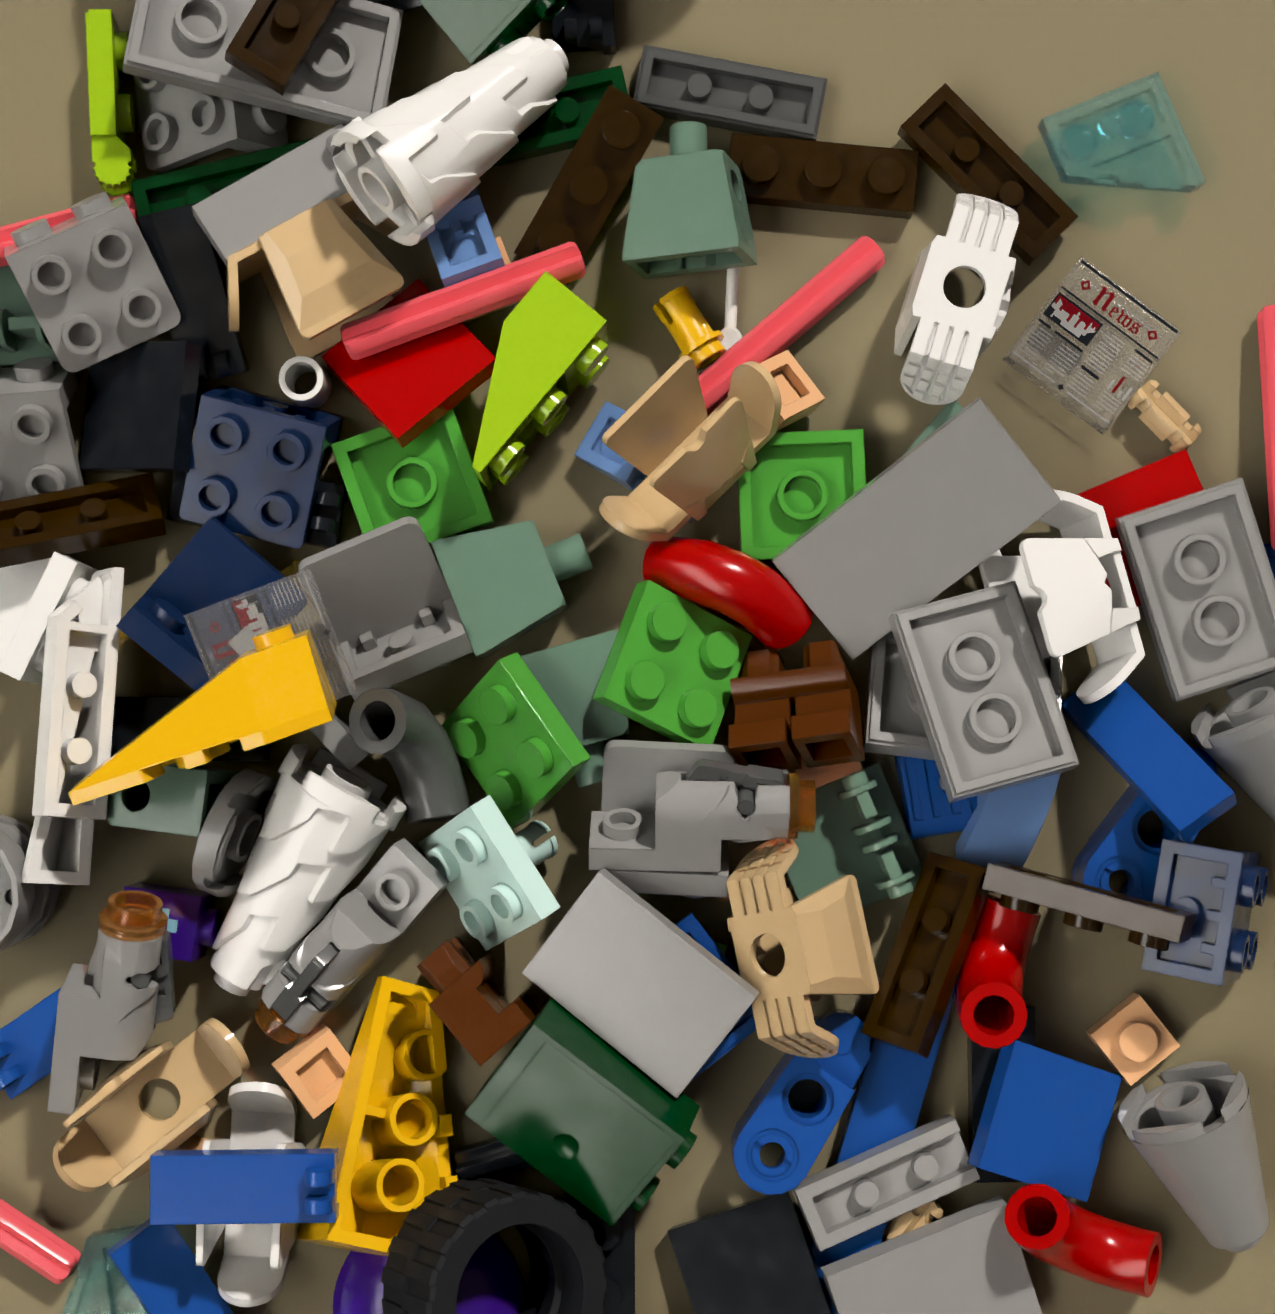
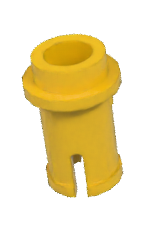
M686 286L670 291L659 299V303L654 304L653 311L659 317L662 324L666 326L682 352L679 358L683 355H688L694 360L697 371L709 366L725 353L726 349L721 343L724 338L723 333L720 330H712Z

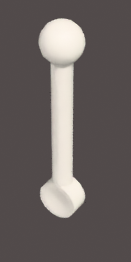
M739 267L727 269L724 329L721 330L724 335L721 343L726 351L742 338L740 331L737 329Z

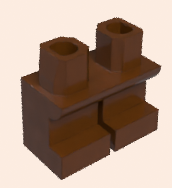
M824 640L809 643L803 648L804 668L784 671V661L777 651L765 649L746 653L742 677L730 679L731 694L735 704L734 724L729 725L728 749L738 765L747 766L752 764L789 771L802 769L801 757L808 768L865 760L858 691L835 641Z
M458 936L451 940H446L416 966L440 994L428 1005L480 1067L531 1023L541 1011L525 992L509 1004L489 981L495 970V959L490 953L477 960Z

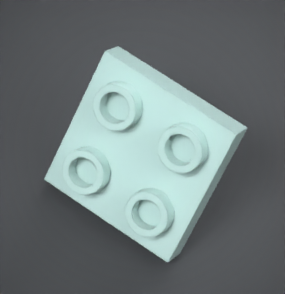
M490 795L473 804L418 843L425 854V858L450 882L446 889L459 908V915L464 928L472 937L480 941L485 951L543 920L561 907L536 869L537 865L546 859H551L558 853V843L555 835L537 847H533V841L551 830L549 826L542 821L534 820L524 829L514 834Z

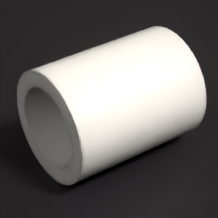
M306 356L293 357L287 360L280 369V387L296 404L303 407L318 408L324 405L330 398L332 392L331 379L325 370L312 358ZM306 372H315L317 374L315 387L306 394H296L295 383L298 377Z

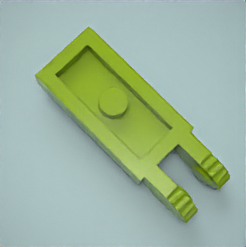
M88 9V13H85L90 136L92 162L95 166L92 169L96 173L94 176L96 180H99L100 187L108 196L114 197L126 193L133 195L130 181L137 180L136 177L139 176L138 163L133 158L131 149L125 144V133L135 132V109L132 94H123L122 82L123 61L129 32H120L111 9Z

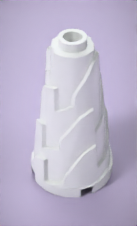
M534 36L518 38L466 70L454 72L413 96L400 99L392 105L374 112L363 120L358 116L333 135L330 145L341 147L345 144V149L332 159L348 193L375 226L388 217L399 226L398 229L387 237L407 246L419 243L435 231V225L481 183L479 177L519 142L518 136L558 101L555 96L567 85L569 62L566 54L551 39L542 40Z
M295 744L291 747L277 771L281 773V776L266 807L262 829L244 868L243 878L236 891L237 894L211 947L216 950L210 959L211 967L216 972L213 979L221 988L232 994L247 996L250 990L258 991L267 985L282 965L288 961L304 936L324 917L341 891L365 867L388 831L395 830L407 809L405 802L398 793L392 799L389 806H387L380 800L388 786L386 783L358 765L348 771L327 750L319 748L310 762L303 760L308 751L307 744Z

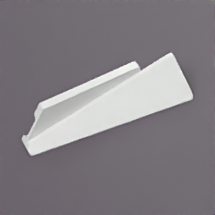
M112 567L95 571L91 580L47 617L32 816H35L23 865L21 883L90 885L94 820H106L108 795L73 806L68 793L78 782L111 757L120 629L116 625L121 620L124 568Z

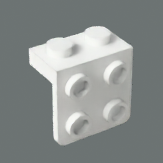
M55 551L51 558L0 568V672L19 681L42 684L47 617L91 580L95 571L99 570Z

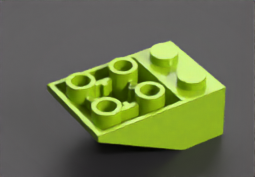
M547 271L543 273L503 321L472 465L480 483L488 491L493 488L498 480L506 486L517 476L529 459V456L524 452L528 444L539 432L547 437L557 428L570 409L565 404L569 395L579 383L584 388H589L602 374L610 361L605 355L609 349L607 320Z

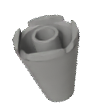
M1275 670L1242 680L1225 690L1231 701L1216 712L1210 703L1205 705L1192 721L1191 733L1198 745L1275 822Z
M1196 1061L1161 1072L1164 1084L1146 1093L1142 1083L1131 1090L1120 1104L1117 1117L1123 1132L1207 1242L1215 1248L1226 1249L1230 1252H1242L1256 1246L1260 1242L1262 1235L1267 1231L1270 1220L1249 1087L1244 1075L1239 1070L1236 1075L1232 1074L1229 1064L1225 1062Z

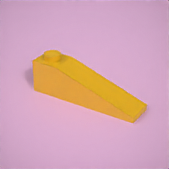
M286 624L253 636L252 640L255 649L246 651L78 782L68 793L73 806L151 781L165 773L163 767L177 763L179 769L186 768V770L206 764L213 760V758L228 752L231 749L229 743L240 740L243 750L247 751L333 721L337 702L310 629L294 634L291 624Z
M386 976L377 977L347 1071L344 1074L337 1100L319 1148H339V1162L337 1163L339 1217L335 1223H300L297 1240L388 1257L390 1252L388 1248L394 1235L397 1236L404 1224L403 1220L410 1211L420 1206L424 1202V1198L435 1190H442L448 1187L450 1183L458 1181L457 1175L451 1176L448 1136H453L452 1115L446 1114L442 1074L447 1070L443 1022L428 1005L440 995L437 990Z

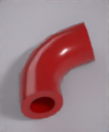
M672 536L668 541H652L646 549L642 571L644 581L650 580L689 602L724 614L740 623L768 648L774 650L782 649L796 643L805 635L812 623L814 612L788 580L775 569L744 552L713 541Z
M988 894L958 975L955 1000L961 1027L969 1038L982 1047L997 1049L1008 1046L1017 1040L1026 1027L1028 1012L1025 1001L1022 998L1023 980L1030 949L1042 914L1039 912L1038 914H1029L999 905L1000 897Z
M1030 1184L1021 1187L1010 1197L1005 1208L1004 1222L1009 1235L1022 1249L1039 1260L1086 1280L1146 1298L1152 1295L1157 1283L1162 1260L1163 1243L1161 1233L1118 1222L1090 1212L1071 1203L1056 1189L1046 1184Z

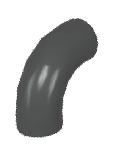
M372 688L362 693L353 703L349 713V729L352 738L362 750L371 754H382L391 764L399 780L403 801L406 804L407 824H421L453 819L469 808V798L459 758L447 732L425 704L394 689Z

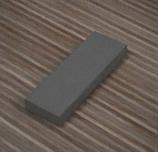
M644 45L633 99L667 119L696 121L710 127L759 136L816 141L828 79Z

